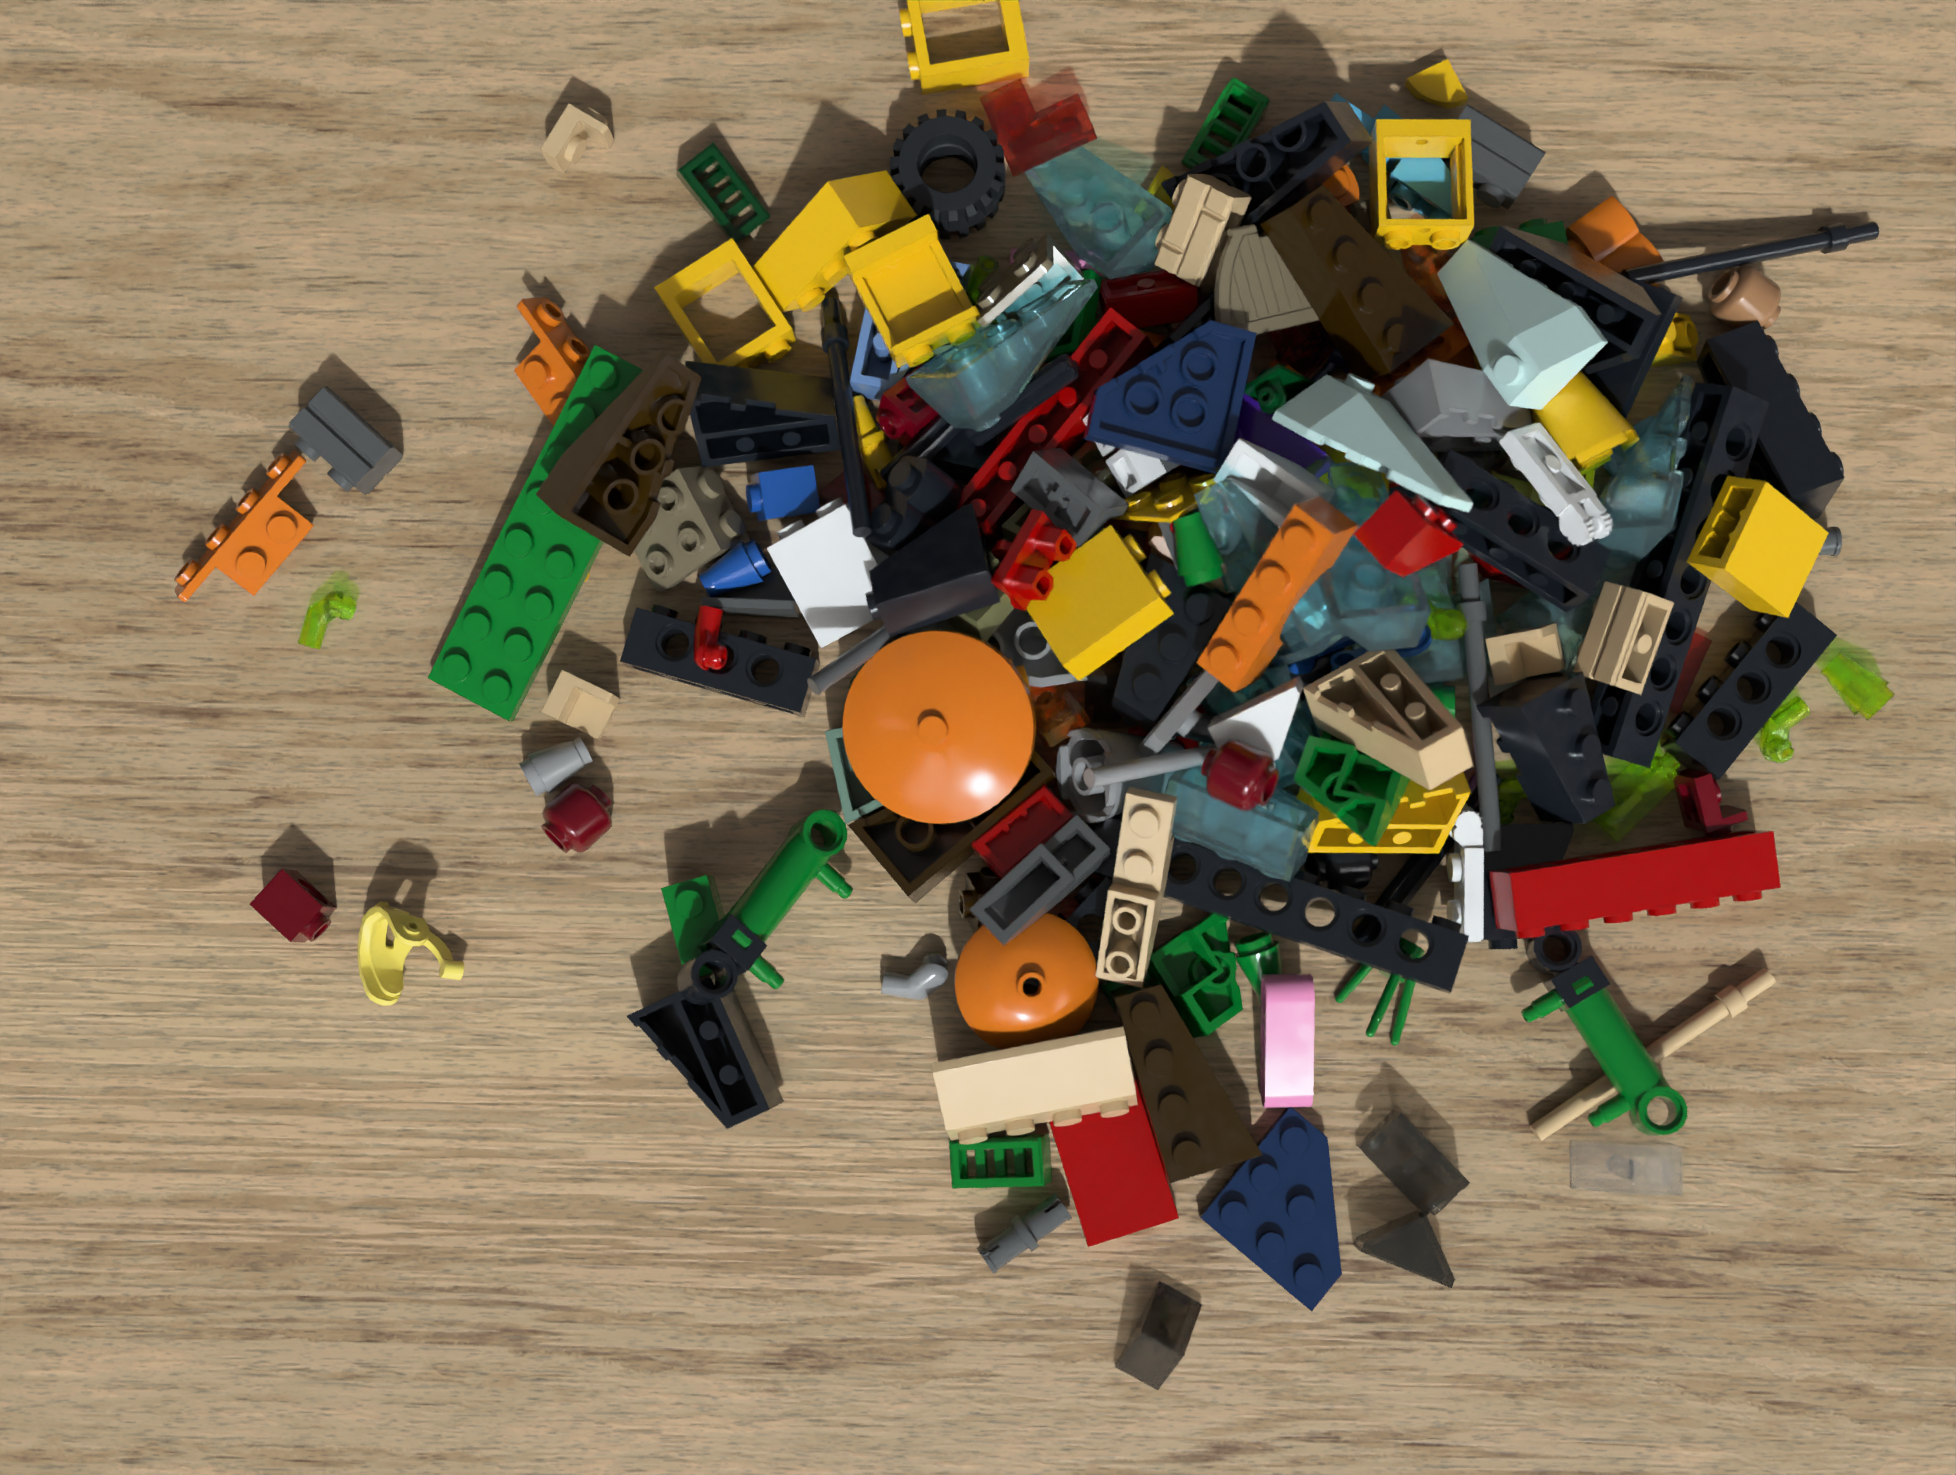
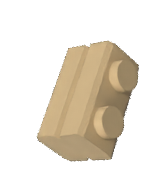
M1188 174L1187 178L1182 180L1174 191L1172 204L1175 206L1170 222L1165 224L1157 235L1155 247L1158 249V253L1154 260V265L1172 274H1176L1177 277L1195 286L1215 285L1219 261L1228 239L1227 231L1228 229L1240 227L1251 200V195L1229 186L1227 183L1211 175Z
M1605 581L1601 594L1594 602L1593 617L1585 639L1578 647L1577 662L1573 672H1583L1585 677L1641 695L1674 602L1644 591Z

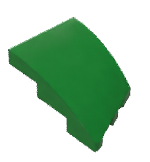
M1323 731L1321 738L1308 736L1294 777L1295 782L1365 842L1373 846L1377 845L1387 829L1410 780L1399 772L1359 751L1355 745L1347 744L1326 731Z
M1212 913L1153 949L1145 978L1146 980L1156 977L1161 983L1193 1038L1208 1036L1243 1010L1240 987L1235 980V972L1237 970L1235 952L1230 951L1226 926V922L1229 919ZM1107 980L1099 987L1115 1010L1110 991L1127 984Z

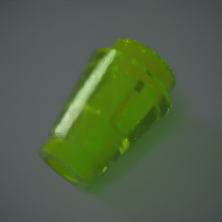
M1841 652L1820 672L1827 678V681L1855 716L1859 713L1867 721L1895 695L1887 687L1890 683L1889 681L1851 658H1847Z

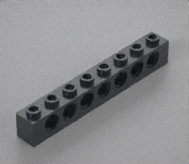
M1695 382L1629 588L1644 591L1674 602L1642 694L1640 695L1598 681L1591 703L1602 753L1647 768L1651 766L1711 583L1709 578L1686 561L1727 476L1745 478L1769 406V402L1734 386Z
M1123 812L1102 822L1095 823L1093 832L1110 848V857L1093 874L1108 877L1111 880L1114 877ZM1173 828L1172 835H1174L1164 898L1448 994L1451 993L1469 939V935L1460 933L1462 926L1460 923L1439 916H1433L1432 922L1429 923L1412 917L1415 909L1404 904L1386 900L1385 906L1381 907L1366 902L1368 893L1340 884L1338 892L1319 886L1322 878L1294 869L1291 877L1273 871L1275 862L1248 854L1246 861L1228 856L1230 848L1217 842L1203 839L1201 846L1183 841L1185 833ZM1182 855L1190 856L1196 862L1194 874L1186 880L1175 879L1171 874L1172 862ZM1227 870L1239 873L1242 878L1240 889L1232 895L1220 894L1215 886L1219 874ZM1273 885L1284 888L1288 893L1286 905L1277 911L1267 910L1261 905L1262 892L1267 887ZM1315 901L1328 902L1335 912L1332 921L1321 927L1312 925L1306 918V911L1309 905ZM1362 916L1375 918L1381 926L1379 937L1372 942H1362L1352 932L1354 922ZM1415 931L1426 938L1428 949L1423 956L1410 958L1402 953L1399 947V940L1405 933Z

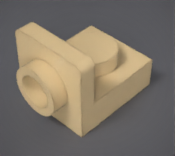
M568 103L540 149L547 164L564 174L570 163L576 164L582 157L587 145V136L610 149L614 139L607 126L608 120L589 107H585L581 111Z

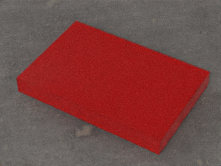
M1135 1079L1134 1085L1138 1105L1129 1106L1128 1113L1107 1118L1101 1117L1100 1112L1082 1115L1081 1122L1061 1127L1054 1126L1053 1121L1049 1122L1088 1247L1179 1219Z

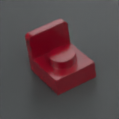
M921 364L882 394L876 420L888 437L897 440L905 447L919 433L920 429L931 422L954 399L955 394Z
M1690 768L1672 773L1685 827L1704 832L1705 836L1714 837L1732 832L1734 824L1749 819L1746 809L1730 805L1719 806L1722 800L1721 790L1716 780L1712 777V773Z

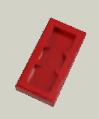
M1043 784L972 842V848L997 877L1002 880L1039 844H1046L1074 818V815Z

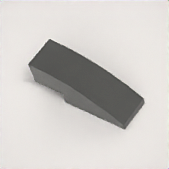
M1076 815L1046 844H1039L972 906L970 911L1004 946L1041 918L1110 857V848Z

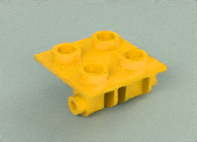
M1185 472L1172 473L1162 477L1158 481L1159 486L1155 489L1138 492L1125 498L1124 500L1129 506L1122 516L1115 519L1171 523L1227 490L1213 481L1217 475L1214 473H1206L1197 477H1187Z

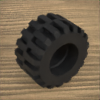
M946 109L936 110L937 118L929 119L927 113L918 117V126L916 128L909 123L902 130L903 140L897 138L893 145L894 157H890V174L901 193L917 214L908 223L929 214L937 231H939L940 239H950V232L958 231L959 238L969 236V227L974 226L977 231L981 230L986 226V217L989 216L993 219L998 212V202L1003 201L1005 193L1006 164H1004V151L1002 145H997V135L992 128L984 131L983 120L975 116L970 122L966 119V112L956 110L955 117L947 116ZM951 157L966 162L975 172L973 180L965 188L956 192L943 193L933 190L924 183L921 176L926 167L938 159Z

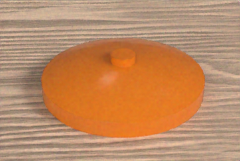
M927 630L904 636L887 644L864 664L849 689L844 705L842 730L844 745L851 767L864 788L877 801L903 817L925 823L945 824L976 817L994 807L1013 790L1025 773L1032 756L1036 737V718L1033 701L1024 679L1003 653L986 641L963 632Z

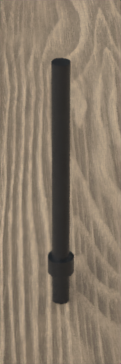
M1874 221L1851 226L1836 223L1822 226L1818 232L1623 269L1621 273L1649 284L1819 250L1824 254L1843 251L1850 244L1877 239L1879 227Z
M826 297L821 302L824 327L820 331L822 349L828 354L852 533L855 537L861 538L869 536L872 529L846 354L850 347L848 329L842 324L839 300L836 297Z

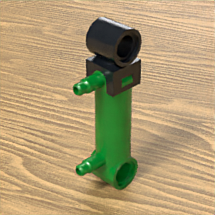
M822 809L809 814L791 827L786 840L724 918L716 921L697 945V948L703 953L687 960L681 966L677 973V986L685 1000L693 1004L704 1005L721 999L733 991L738 975L748 970L773 989H778L783 984L784 977L776 971V968L761 956L768 946L765 942L815 878L831 892L837 893L842 899H847L853 892V887L845 881V878L827 863L833 855L843 849L847 841L848 831L845 822L838 814ZM812 827L819 830L823 835V847L813 842L810 835ZM701 966L709 968L714 973L715 985L713 989L704 987L700 982L699 970Z
M1559 925L1544 927L1545 935L1529 939L1526 955L1529 963L1537 971L1544 974H1552L1555 977L1543 983L1548 992L1522 1009L1521 1014L1526 1022L1531 1023L1557 1009L1561 1012L1566 1011L1618 1094L1600 1104L1596 1110L1588 1114L1587 1118L1593 1127H1599L1629 1111V1117L1634 1127L1646 1135L1663 1136L1677 1132L1684 1126L1687 1119L1686 1102L1676 1090L1670 1087L1607 989L1610 983L1593 956L1591 955L1580 962L1578 961L1582 953V942L1575 930L1561 931ZM1546 937H1554L1563 943L1565 955L1561 961H1553L1544 954L1543 942ZM1653 1098L1662 1100L1668 1108V1117L1661 1125L1654 1123L1647 1113V1106Z

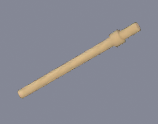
M1762 968L1737 986L1728 985L1714 995L1715 1001L1645 1048L1657 1064L1726 1016L1732 1019L1747 1009V1002L1776 983L1775 978L1769 970ZM1605 1074L1531 1124L1530 1128L1538 1140L1543 1141L1616 1090Z

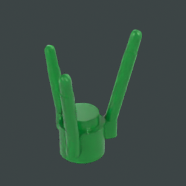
M1402 937L1400 938L1399 947L1404 955L1410 958L1423 956L1425 951ZM1361 965L1335 996V1001L1342 1003L1373 968ZM1378 970L1389 979L1371 1016L1365 1034L1367 1037L1375 1035L1398 983H1404L1390 1038V1043L1396 1046L1400 1042L1416 982Z

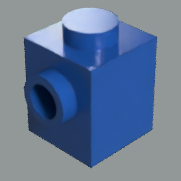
M813 465L759 472L751 475L752 484L746 485L748 508L751 513H757L758 521L813 514L820 508Z

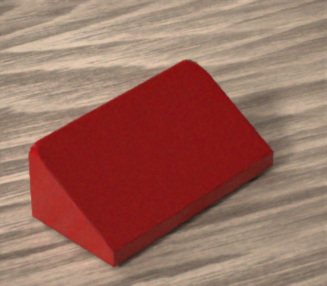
M1159 270L1101 280L1099 301L1103 316L1111 307L1136 328L1183 321L1197 307V287L1177 277L1176 274L1166 270Z

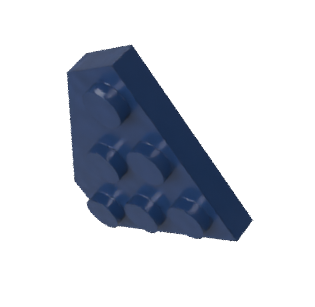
M1210 320L1172 345L1170 344L1140 362L1134 368L1100 386L1093 393L1083 439L1217 474L1233 448L1256 332Z
M1286 1107L1257 1143L1263 1155L1242 1161L1199 1214V1217L1312 1312L1342 1275L1328 1137L1292 1107Z

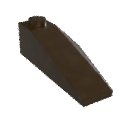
M662 351L563 453L536 495L561 518L630 557L657 517L661 504L657 498L664 476H670L674 461L670 458L678 434L685 430L702 377Z

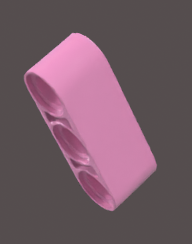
M1312 974L1262 975L1260 1093L1263 1108L1312 1106L1315 993Z

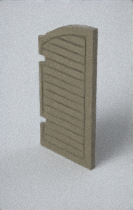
M1370 199L1351 203L1350 210L1352 216L1371 235ZM1387 203V219H1392ZM1254 224L1228 229V239L1221 254L1215 281L1214 310L1216 322L1256 332V335L1319 321L1318 316L1268 236L1259 238ZM1380 245L1406 272L1401 251L1388 249L1385 245Z

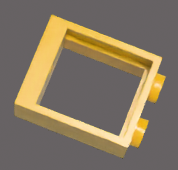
M906 0L907 8L899 9L903 37L912 36L914 51L906 52L911 80L920 79L922 95L1029 77V54L1019 0ZM997 1L1006 52L930 65L921 14Z
M1376 119L1370 134L1373 142L1369 144L1371 236L1379 245H1385L1386 248L1393 250L1406 249L1412 245H1432L1433 248L1438 250H1449L1463 245L1474 227L1471 119ZM1386 158H1450L1452 219H1387Z
M733 238L654 287L661 302L702 363L754 369L766 360L768 363L780 360L790 352V345L796 342L791 326ZM739 273L774 327L717 363L682 308Z

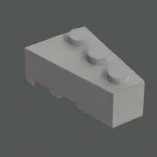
M1430 359L1409 375L1397 379L1394 382V386L1381 396L1393 405L1431 452H1447L1450 449L1453 451H1505L1499 444V441L1508 431L1533 424L1530 409L1508 406L1484 371Z

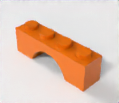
M1320 496L1295 504L1198 659L1197 664L1233 692L1259 681L1283 644L1280 641V634L1288 616L1310 586L1333 566L1359 525Z

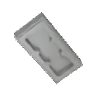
M1203 669L1140 743L1138 751L1145 757L1154 756L1159 753L1176 731L1185 737L1202 716L1196 710L1197 706L1219 680Z

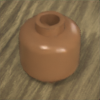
M1750 265L1740 266L1736 269H1726L1716 278L1708 292V298L1711 300L1710 312L1714 318L1732 330L1759 321L1762 329L1765 330L1777 320L1781 312V307L1778 305L1781 299V289L1776 282Z

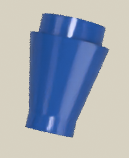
M755 539L747 543L741 540L710 568L700 573L699 577L709 596L717 597L723 593L764 582L763 576L772 572V568Z

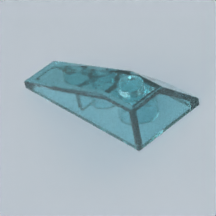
M1039 118L1012 146L1010 152L1076 255L1109 279L1150 271L1155 266L1154 260L1158 253V249L1155 247L1157 235L1161 228L1170 222L1173 214L1172 208L1042 118Z
M1069 280L1021 307L1017 311L1019 320L1010 319L997 325L991 324L979 331L983 339L979 343L972 344L959 351L956 346H953L906 377L908 385L953 428L975 429L976 432L992 427L1000 421L1001 417L999 414L1014 404L1096 291L1098 286L1095 280Z
M1683 375L1665 396L1639 435V441L1631 447L1598 496V500L1606 508V513L1610 514V518L1613 519L1612 524L1614 525H1612L1613 530L1610 531L1609 535L1601 539L1597 538L1596 541L1611 550L1610 555L1639 563L1673 528L1684 472L1675 469L1679 459L1686 452L1687 440L1678 436L1683 432L1689 419L1693 377Z
M1355 462L1330 464L1327 484L1335 489L1336 492L1329 503L1359 525L1355 530L1356 532L1390 497L1382 474L1379 471ZM1353 533L1333 566L1325 571L1320 578V589L1332 624L1342 633L1370 652L1417 647L1431 613V608L1417 571L1402 577L1385 569Z
M1226 478L1199 491L1194 496L1198 509L1201 511L1203 521L1225 561L1227 573L1221 577L1225 591L1234 592L1237 598L1279 531V528L1229 478ZM1324 574L1310 586L1288 616L1280 634V641L1283 644L1265 672L1318 655L1357 627L1349 612L1347 603L1340 596L1335 585Z

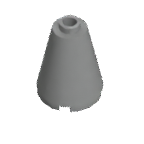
M1081 728L1070 731L1066 736L1071 737L1068 745L1060 746L1056 764L1057 783L1061 798L1070 799L1076 810L1070 812L1074 817L1078 815L1085 823H1099L1122 813L1126 792L1130 787L1166 794L1182 787L1186 783L1191 768L1089 788L1086 786L1083 777L1086 769L1145 757L1138 751V746L1146 736L1094 728ZM1169 740L1157 755L1184 750V747L1177 741Z

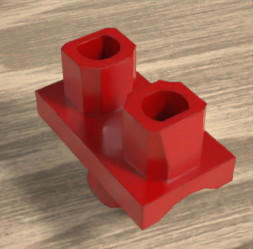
M1032 509L1012 543L999 540L992 548V554L1001 563L995 571L991 582L1009 597L1010 604L1016 609L1026 610L1031 600L1046 601L1054 587V578L1048 570L1054 560L1064 562L1070 559L1077 547L1076 541L1067 530L1055 526L1044 511Z

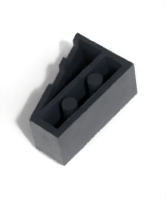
M710 976L700 982L704 987L713 989L715 976ZM734 989L727 996L704 1005L693 1004L685 1000L678 991L626 1016L635 1027L639 1026L658 1047L656 1050L666 1061L670 1060L688 1080L687 1085L727 1129L784 1102Z

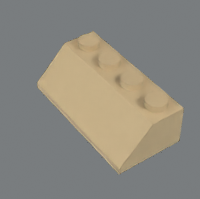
M1124 1027L931 1063L946 1132L950 1140L959 1139V1143L963 1145L983 1142L988 1139V1133L1006 1130V1134L1010 1136L1030 1133L1035 1130V1124L1053 1121L1054 1126H1069L1081 1122L1082 1115L1097 1112L1101 1113V1117H1116L1128 1113L1129 1106L1138 1105Z

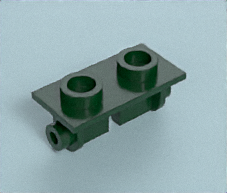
M1277 364L1260 372L1256 379L1245 386L1244 394L1257 399L1261 410L1273 415L1278 408L1310 387L1315 381Z

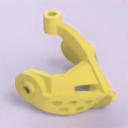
M382 901L378 902L363 915L358 937L357 958L359 974L366 995L377 1004L392 1005L399 1000L403 990L405 958L413 946L424 945L435 955L440 964V978L461 980L464 973V962L453 960L446 944L430 932L426 919L409 915V912L389 906L388 902ZM388 924L394 935L393 946L386 945Z

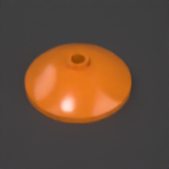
M1048 912L1004 946L982 924L969 937L959 954L954 975L956 1001L963 1018L970 1028L982 1040L1000 1050L1071 1037L1084 1026L1096 1002L1098 993L1096 961L1090 946L1078 930L1062 918ZM1030 977L1037 978L1039 981L1038 990L1033 994L1024 993L1022 989L1024 981Z

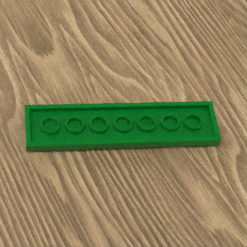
M594 345L428 676V679L507 721H514L604 543L558 516L536 495L563 453L643 371V369L597 345Z

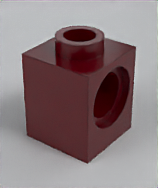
M281 869L249 904L289 942L305 943L307 940L312 942L319 938L330 926L331 920L328 917L337 908L297 870Z

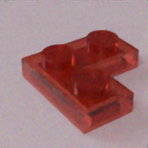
M1021 78L979 97L992 129L997 135L998 143L1002 145L1004 157L1013 177L1097 139L1094 127L1078 93L1038 112H1035Z

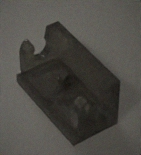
M1392 1110L1357 1145L1368 1159L1425 1216L1429 1213L1433 1215L1439 1213L1462 1189L1464 1190L1470 1184L1445 1156L1401 1112Z

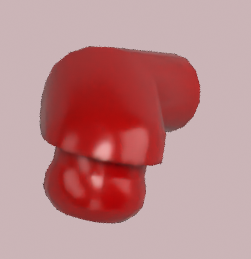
M699 606L694 631V662L703 670H708L709 668L719 670L725 666L727 661V649L717 644L723 610L708 606Z

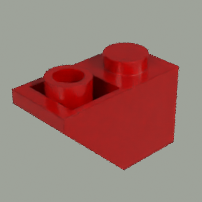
M1397 490L1354 533L1356 538L1385 569L1402 577L1457 552L1464 545L1452 532L1458 525L1443 509L1437 505L1433 508L1420 495L1411 499Z

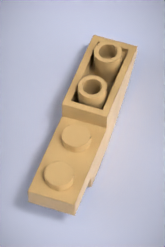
M1130 787L1126 792L1113 883L1108 889L1096 969L1097 978L1140 988L1144 985L1174 841L1172 830L1178 798L1176 796Z

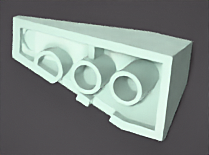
M1467 239L1437 273L1482 370L1508 406L1542 410L1608 342L1581 306L1569 299L1562 298L1549 290L1548 286L1542 282L1526 276L1513 268L1512 264L1472 240Z
M1351 373L1348 374L1346 380L1325 375L1275 411L1272 420L1318 445H1323L1324 443L1334 449L1345 452V458L1357 464L1387 473V479L1440 505L1469 512L1473 505V502L1393 405L1386 399L1372 393L1375 384Z

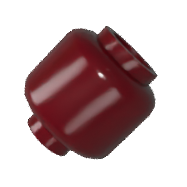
M1234 739L1226 741L1218 750L1212 748L1206 755L1201 768V774L1206 777V789L1209 796L1242 811H1250L1258 804L1261 806L1267 804L1274 793L1279 778V771L1274 768V761L1270 753Z
M572 783L544 807L542 814L545 823L541 828L547 837L563 852L567 853L570 850L578 853L585 852L612 827L611 815L607 810L612 806V803L597 786L592 785L587 789L580 784Z

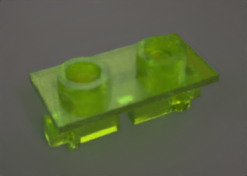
M1655 751L1650 768L1630 763L1610 782L1615 806L1593 820L1618 843L1675 787L1673 779L1677 776L1676 770L1680 767L1679 762L1668 753L1661 756Z

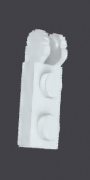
M1533 423L1508 431L1499 441V444L1510 456V461L1514 467L1525 475L1539 493L1541 501L1557 517L1559 516V530L1564 536L1568 537V541H1571L1572 545L1583 546L1593 541L1592 538L1601 539L1609 535L1610 531L1613 530L1612 525H1614L1612 524L1613 519L1610 518V514L1606 513V508L1596 497V492L1541 423Z
M1465 804L1449 833L1454 839V853H1449L1447 856V874L1449 881L1454 882V900H1448L1447 919L1462 925L1460 933L1469 935L1468 942H1481L1483 940L1484 848L1483 828H1481L1483 823L1481 822L1482 818L1478 816L1479 813L1474 812L1470 806L1468 807Z

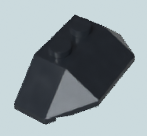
M1499 226L1489 251L1512 264L1513 268L1526 276L1542 282L1548 286L1549 290L1562 298L1569 299L1581 306L1608 341L1581 369L1584 375H1589L1640 357L1661 315L1642 286L1565 243L1508 226Z

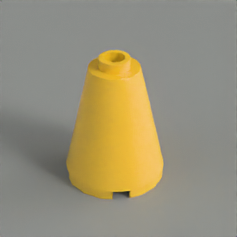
M1581 370L1542 410L1530 409L1532 422L1541 423L1582 476L1612 460L1611 455L1614 453L1612 449L1617 445H1621L1625 452L1637 443L1640 438L1632 425Z

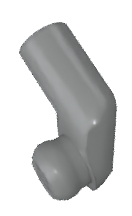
M932 953L926 955L923 959V965L910 975L885 971L881 994L915 1000L927 998L944 985L948 977V971L946 970L948 967L947 960L940 954Z

